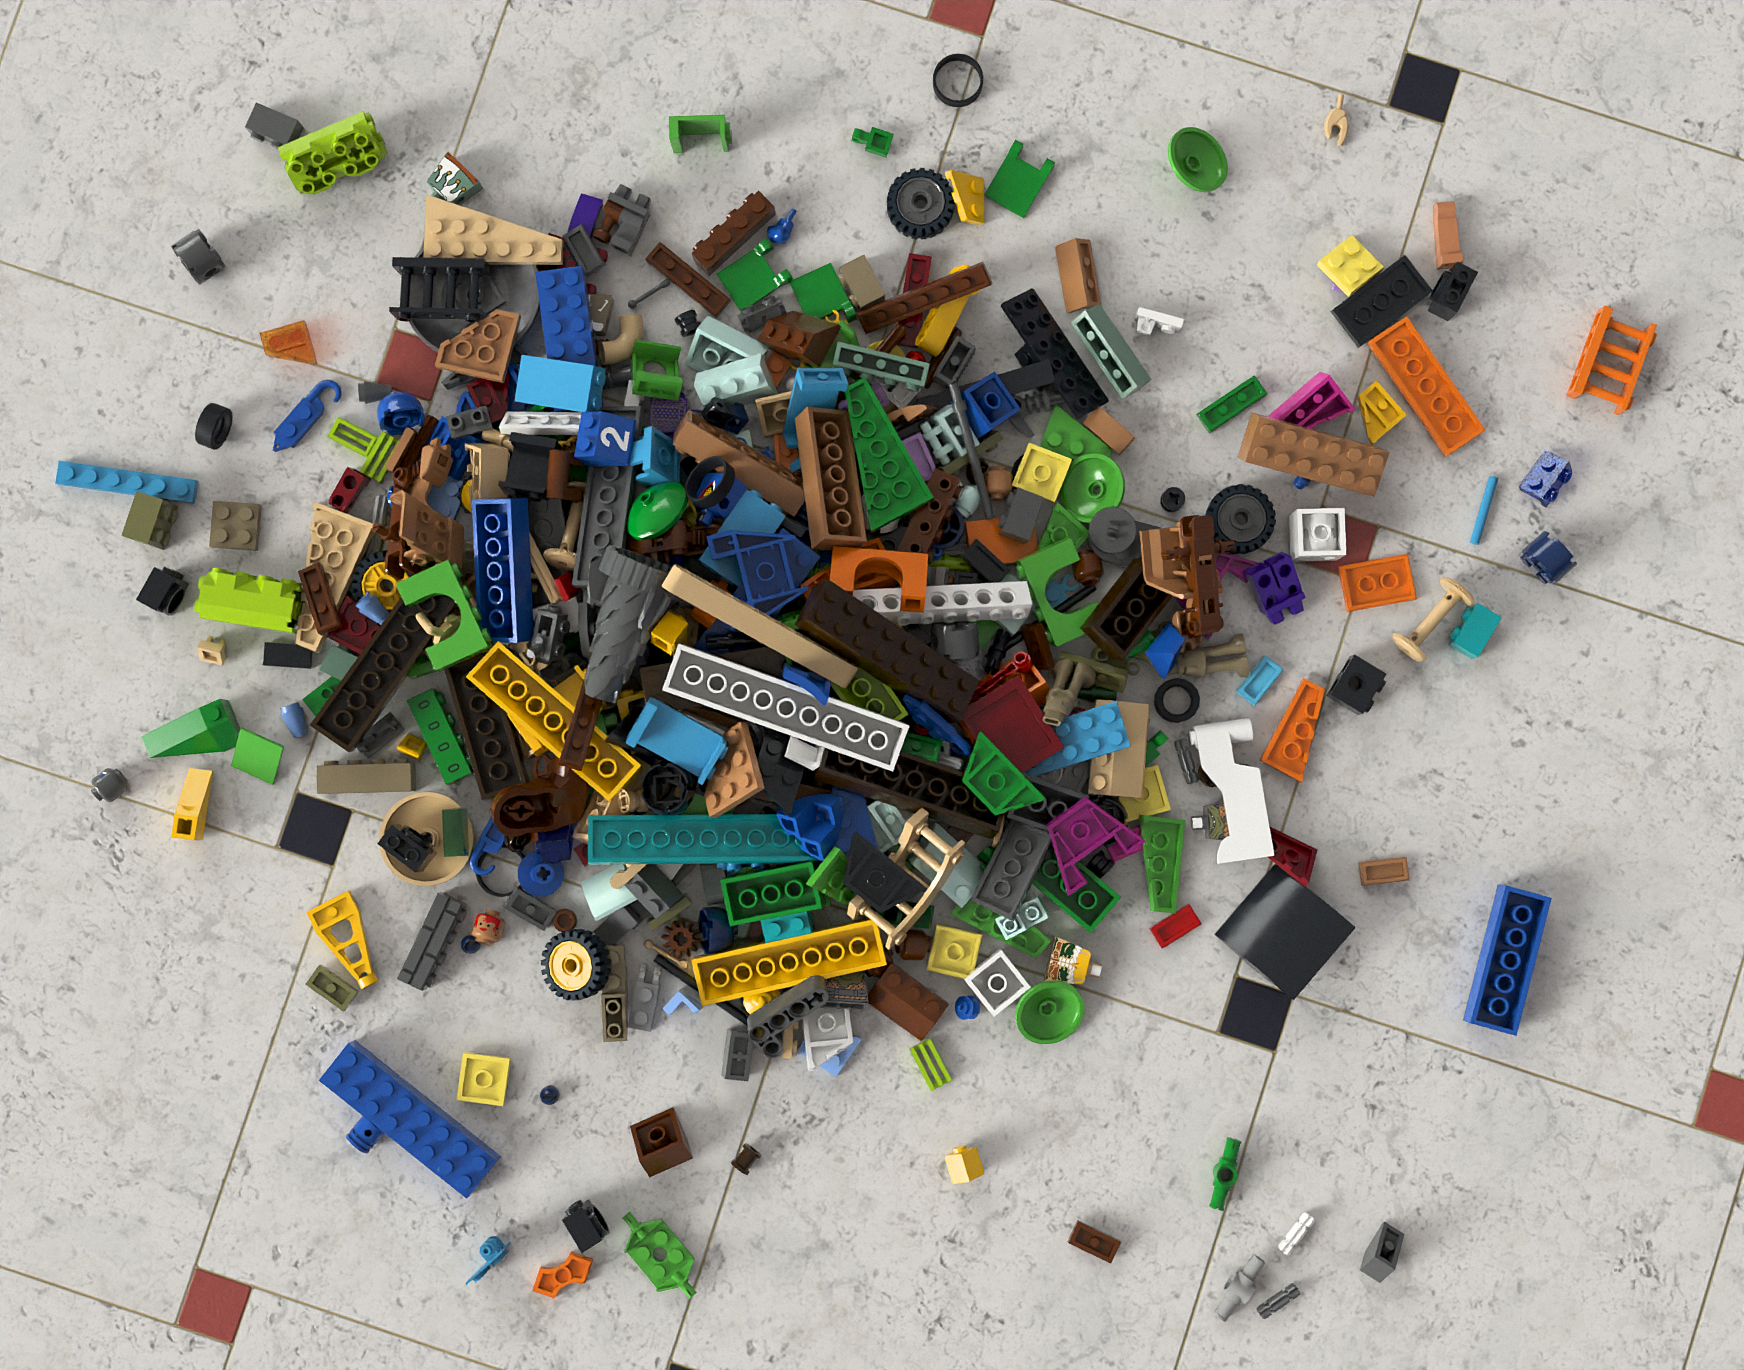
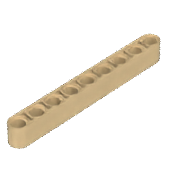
M673 565L662 584V587L672 594L843 688L848 687L859 669L858 666L839 654L679 565Z

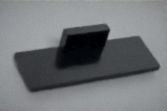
M1033 288L1000 305L1025 342L1014 354L1020 365L1025 367L1050 359L1056 383H1053V385L1076 419L1082 418L1109 402V399ZM1051 384L1039 387L1037 389L1039 392H1041V389H1046Z

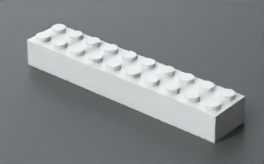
M681 643L678 644L662 689L674 695L890 771L894 770L909 725L904 722L830 696L826 706H824L811 693L797 684Z

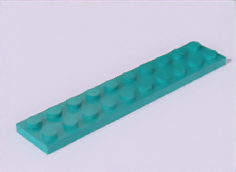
M777 814L720 815L717 818L709 817V815H588V865L823 862L800 848L802 843L796 836H788L778 820Z

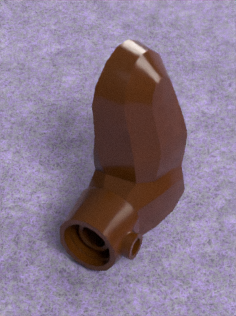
M555 755L552 765L553 772L548 778L542 777L534 779L529 783L510 785L500 790L492 801L490 807L491 817L499 832L509 837L520 836L526 833L553 831L580 820L587 804L590 785L571 768L558 765L559 758Z

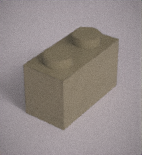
M865 255L839 267V281L843 288L848 287L851 293L848 297L854 308L858 307L859 310L885 301V293Z

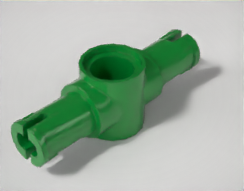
M1230 1137L1226 1139L1223 1156L1219 1158V1162L1213 1168V1186L1215 1187L1209 1207L1217 1208L1220 1211H1224L1228 1191H1231L1232 1185L1238 1179L1236 1171L1238 1162L1236 1160L1242 1141ZM1225 1168H1229L1231 1171L1230 1177L1220 1179V1172Z

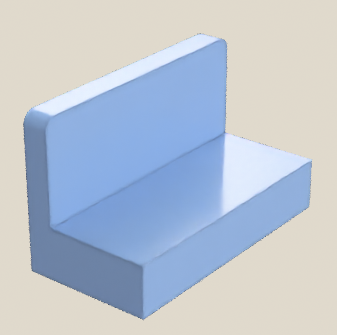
M682 988L664 1006L663 1010L670 1015L684 1002L697 1014L703 1006Z

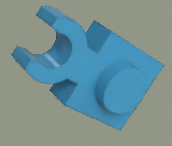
M1072 574L1064 576L1061 584H1058L1055 579L1046 586V598L1052 608L1068 599L1065 592H1073L1079 587V584L1073 587L1067 585V580L1072 577Z

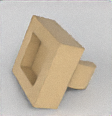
M209 636L206 641L200 640L197 646L200 660L223 666L226 660L224 651L226 648L225 640L221 638L219 644L214 643L213 636Z

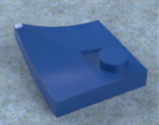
M784 662L781 671L783 678L786 681L801 686L811 693L822 705L826 706L831 681L819 674Z

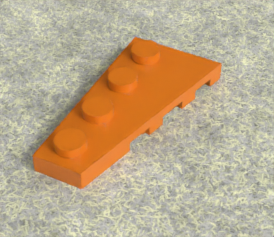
M1305 678L1301 680L1259 760L1300 783L1303 782L1304 770L1309 757V749L1315 732L1316 720L1319 716L1325 691L1324 688Z

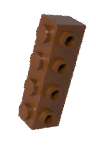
M759 190L755 194H749L738 210L733 209L721 226L718 224L710 231V236L705 241L700 240L696 243L692 252L693 260L708 276L712 275L776 215L773 204Z
M937 468L934 469L927 484L934 500L915 510L897 551L928 554V564L931 563L935 554L933 548L936 542L939 543L945 532L942 528L945 522L950 521L953 516V504L963 494L964 487H962L963 482L960 478Z

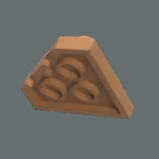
M496 309L487 318L465 328L451 340L444 341L440 344L435 367L504 383L521 320L520 314Z
M739 722L724 732L723 736L727 738L726 746L728 750L722 760L718 759L714 765L716 770L709 780L704 794L709 817H719L764 789L748 723Z

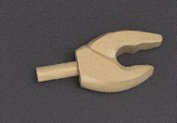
M1342 94L1338 95L1337 107L1329 112L1324 126L1328 139L1331 136L1332 127L1339 129L1338 147L1344 143L1349 127L1346 111L1342 110L1344 99Z

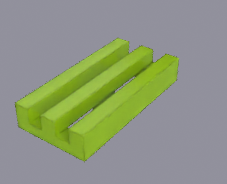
M337 417L327 436L366 458L378 440V437L340 417ZM343 424L371 439V442L368 443L339 428V425ZM338 432L367 447L366 451L335 436V433Z
M382 431L360 472L382 484L389 470L384 465L379 475L376 476L375 474L392 444L397 445L399 440ZM387 439L388 441L386 442L383 450L381 451L379 457L377 458L375 464L369 472V468L371 467L373 461L375 460L377 454L379 453L381 447Z
M931 1038L909 1048L931 1091L952 1081ZM926 1045H929L945 1076L942 1080L924 1047ZM918 1049L921 1050L934 1078L937 1081L934 1084L932 1083L929 1075L927 1074L916 1052Z

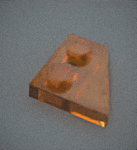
M304 320L259 333L266 356L312 365L318 364L307 323Z

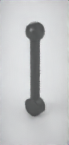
M663 280L658 286L639 298L630 300L628 307L634 309L639 302L658 290L667 287L670 284L669 280Z

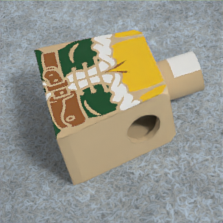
M1054 936L1044 980L1084 984L1086 975L1099 978L1102 964L1089 961L1090 951Z

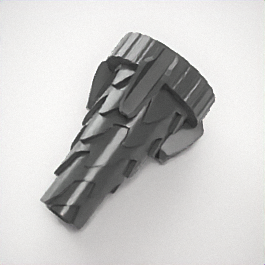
M612 545L607 546L603 550L599 560L590 563L587 603L593 605L600 601L602 606L595 624L597 625V630L589 649L592 654L585 675L586 695L603 701L617 703L622 687L629 680L638 656H643L648 641L651 638V632L676 601H683V599L662 587L672 566Z

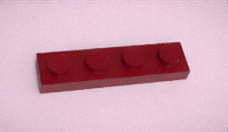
M909 253L903 293L928 283L931 256ZM923 312L898 322V324L906 329V333L896 345L918 348L915 345V341L921 330Z

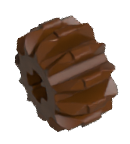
M682 918L680 927L676 920L672 922L674 929L670 926H665L664 929L670 935L663 934L661 938L669 939V942L662 946L663 948L672 947L668 953L670 956L677 950L678 959L682 958L683 951L687 957H690L691 952L689 948L695 952L699 949L693 942L700 943L702 941L701 938H694L695 934L700 933V929L691 930L695 924L693 921L685 927L686 919ZM679 932H683V936L687 937V942H683L684 945H680L679 940H676V935H680Z

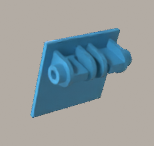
M489 1237L480 1247V1254L487 1262L465 1284L467 1285L472 1280L476 1283L490 1269V1263L493 1267L499 1263L508 1253L506 1248L511 1244L510 1241L504 1245L498 1237Z

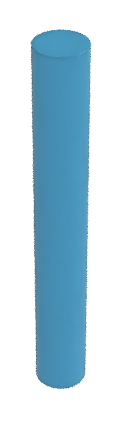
M1489 476L1470 539L1472 544L1479 545L1498 481L1497 477Z

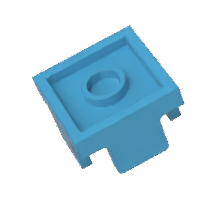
M653 426L644 428V436H641L639 441L633 442L629 465L635 466L643 463V471L645 472L636 475V481L647 488L661 482L673 481L679 483L680 453L675 449L676 446L673 445V439Z

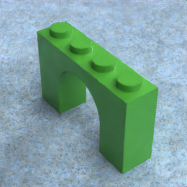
M1064 538L1016 560L1018 566L1015 567L1019 578L1027 581L1031 601L1033 600L1036 607L1033 610L1037 621L1042 622L1048 644L1051 643L1052 646L1056 647L1084 635L1085 633L1080 628L1099 604L1092 601L1073 611L1059 613L1047 601L1045 588L1050 576L1055 571L1080 560L1071 538Z
M450 560L441 562L396 583L406 606L412 607L437 595H447L454 599L460 608L461 623L455 634L444 641L426 648L435 671L439 672L492 648L490 644L492 637L488 629H483L480 620L483 619L478 607H473L470 598H473L469 587L463 585L460 579L463 576L462 571L457 563L453 564Z

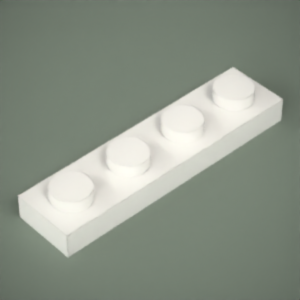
M506 412L499 425L501 434L516 432L528 435H578L581 412Z

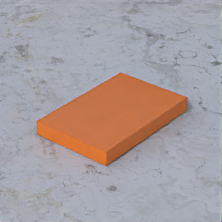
M999 518L965 522L967 546L969 547L975 539H978L1004 564L1016 563V560L1035 552L1038 546L1035 525L1030 540L1025 544H1021L998 535L1000 527L997 526Z
M1408 554L1338 567L1347 612L1417 599Z

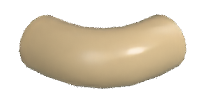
M641 314L619 317L620 336L616 340L599 343V359L602 365L620 363L631 357L635 339L643 340V319Z

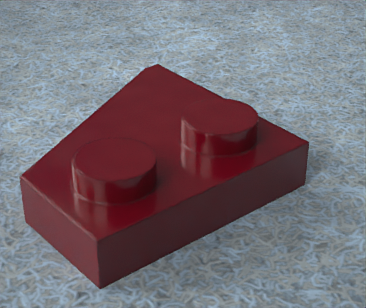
M507 370L504 383L479 378L466 385L477 408L487 405L492 425L501 422L506 412H508L509 370Z

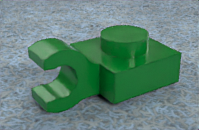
M872 127L870 133L855 128L851 141L866 144L865 151L887 158L894 134Z
M1161 730L1150 740H1147L1145 768L1160 755L1156 748L1163 745L1169 739Z

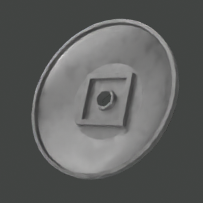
M424 246L415 257H424ZM490 265L489 275H482L479 279L481 296L478 299V309H482L487 317L496 309L520 314L521 320L514 343L515 346L532 327L540 308L535 272H538L536 265ZM413 273V276H411L409 307L422 308L424 275ZM436 274L434 277L432 308H445L447 276L445 274ZM459 274V277H457L455 308H468L470 276L468 274ZM411 318V321H409L417 336L437 353L441 343L448 339L451 340L459 335L462 330L474 324L465 321V319Z

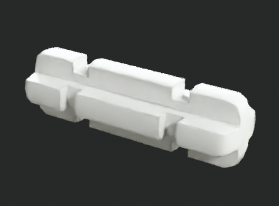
M1306 1212L1299 1218L1301 1221L1299 1223L1296 1222L1285 1236L1287 1239L1285 1241L1282 1240L1278 1245L1279 1250L1287 1256L1294 1250L1293 1246H1297L1308 1232L1306 1229L1308 1227L1311 1228L1315 1223V1219Z

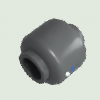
M106 768L92 779L91 783L94 788L91 792L99 801L104 799L107 802H113L127 791L126 784L128 781L117 768L114 770Z

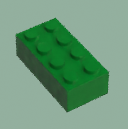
M1051 844L1032 884L1087 932L1092 933L1121 897L1080 861L1076 862L1075 865L1087 883L1068 896L1054 848Z
M818 862L789 863L722 878L720 882L730 926L822 909L826 905L825 895L806 884L817 870Z

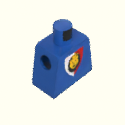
M708 473L702 480L696 494V499L711 493L719 484L723 473ZM735 477L733 486L727 496L715 506L700 508L693 503L694 507L701 511L696 522L708 528L713 518H727L748 487Z

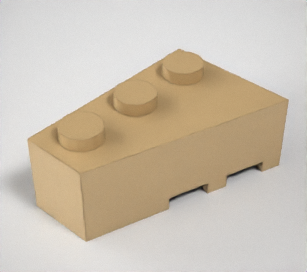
M465 443V450H470L471 464L467 465V472H472L473 479L472 486H469L471 516L472 499L507 498V495L504 494L498 484L499 481L505 482L511 460L508 448L492 443Z

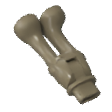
M1243 634L1234 635L1232 641L1225 644L1201 647L1199 645L1196 646V649L1179 653L1180 656L1175 659L1177 663L1168 675L1178 674L1179 676L1187 675L1201 678L1210 673L1235 671L1240 677H1249L1247 656L1207 662V658L1246 654Z
M1070 659L1060 660L1055 664L1052 671L1055 682L1045 697L1046 706L1043 709L1044 717L1042 719L1044 723L1060 726L1061 722L1065 721L1073 708L1077 706V697L1081 687L1089 688L1094 684L1096 673L1083 662H1078L1075 671L1074 663ZM1072 678L1068 690H1063L1065 684L1069 682Z

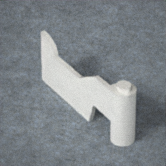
M1250 718L1193 726V731H1189L1190 743L1195 745L1199 751L1203 771L1223 794L1230 836L1224 838L1219 845L1217 863L1222 864L1274 856L1260 769L1234 763L1231 744L1253 741V729Z

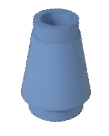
M369 592L355 605L359 608L358 612L380 625L389 615L375 594L371 595Z
M298 702L280 708L282 712L280 716L294 738L307 734L303 707H300Z

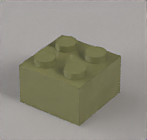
M136 491L121 536L164 550V547L168 545L171 538V526L178 518V506L163 499Z

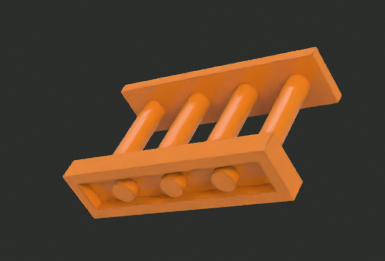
M1603 306L1596 312L1566 396L1575 399L1582 394L1589 393L1617 404L1614 414L1619 415L1629 410L1634 398L1631 395L1649 346H1652L1656 340L1657 333L1654 332L1657 325L1651 324L1644 331L1613 320V317H1611L1613 308ZM1612 329L1639 339L1640 343L1637 351L1633 352L1606 342L1605 338H1603L1605 330ZM1603 350L1633 361L1629 373L1627 374L1598 363V360L1595 359L1597 352ZM1595 371L1624 382L1621 395L1590 384V381H1588L1590 372Z

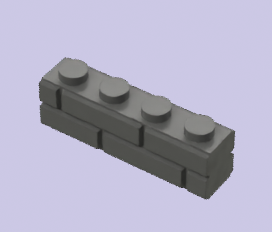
M437 893L399 973L398 980L422 991L426 990L427 987L431 988L437 978L434 972L438 965L442 966L447 957V953L444 951L448 944L452 945L457 936V932L454 930L458 922L462 923L467 915V910H465L466 903L445 893Z

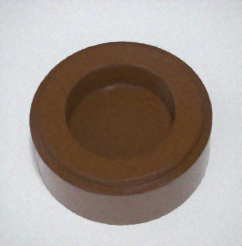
M561 909L553 917V925L560 932L573 930L577 925V916L570 909Z

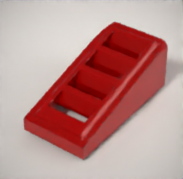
M568 571L556 577L554 581L565 602L582 590L572 585L573 571Z

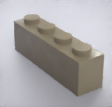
M373 759L371 764H362V760H347V765H338V761H324V765H317V794L416 791L415 763H408V759H394V763L385 764V759Z

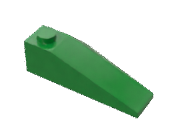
M218 699L141 737L150 758L226 752L236 747L240 727L229 700Z

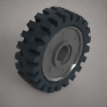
M913 168L910 169V172H903L891 184L887 196V213L892 225L895 226L898 232L901 231L904 236L908 237L909 235L912 239H917L918 237L922 240L929 236L930 238L935 237L937 233L940 234L948 226L954 213L955 202L951 194L953 193L952 187L949 186L946 178L943 179L940 173L936 174L932 169L927 171L925 168H920L919 170ZM917 200H924L927 205L919 208L914 203Z
M1232 485L1216 494L1209 503L1205 515H1210L1213 518L1214 542L1216 540H1222L1223 542L1233 540L1235 542V545H1228L1235 546V549L1225 552H1231L1232 554L1253 552L1263 546L1272 535L1276 524V513L1273 510L1274 505L1272 501L1268 500V496L1263 494L1262 490L1255 489L1251 485ZM1236 514H1241L1245 517L1246 522L1244 525L1236 523Z

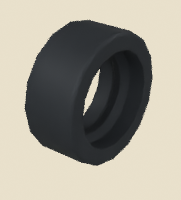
M216 403L208 404L198 419L195 429V441L213 450L220 448L225 442L232 426V411Z
M1174 678L1158 687L1154 696V705L1156 712L1161 718L1168 722L1180 723L1189 720L1196 714L1200 705V696L1197 688L1191 682L1185 679ZM1181 687L1188 692L1191 701L1188 710L1184 713L1172 714L1165 708L1163 698L1166 691L1170 688Z

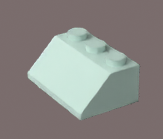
M707 316L696 330L685 364L702 372L762 353L765 360L769 347Z
M762 353L696 373L694 387L704 407L714 397L721 399L725 403L734 405L737 402L745 406L755 403V399L778 394Z
M936 822L930 828L951 847L959 843ZM923 836L919 840V846L942 864L946 854ZM965 848L962 851L964 853L963 858L956 864L941 888L961 908L972 897L984 873L980 868L982 863ZM914 853L909 854L907 860L933 882L937 872Z

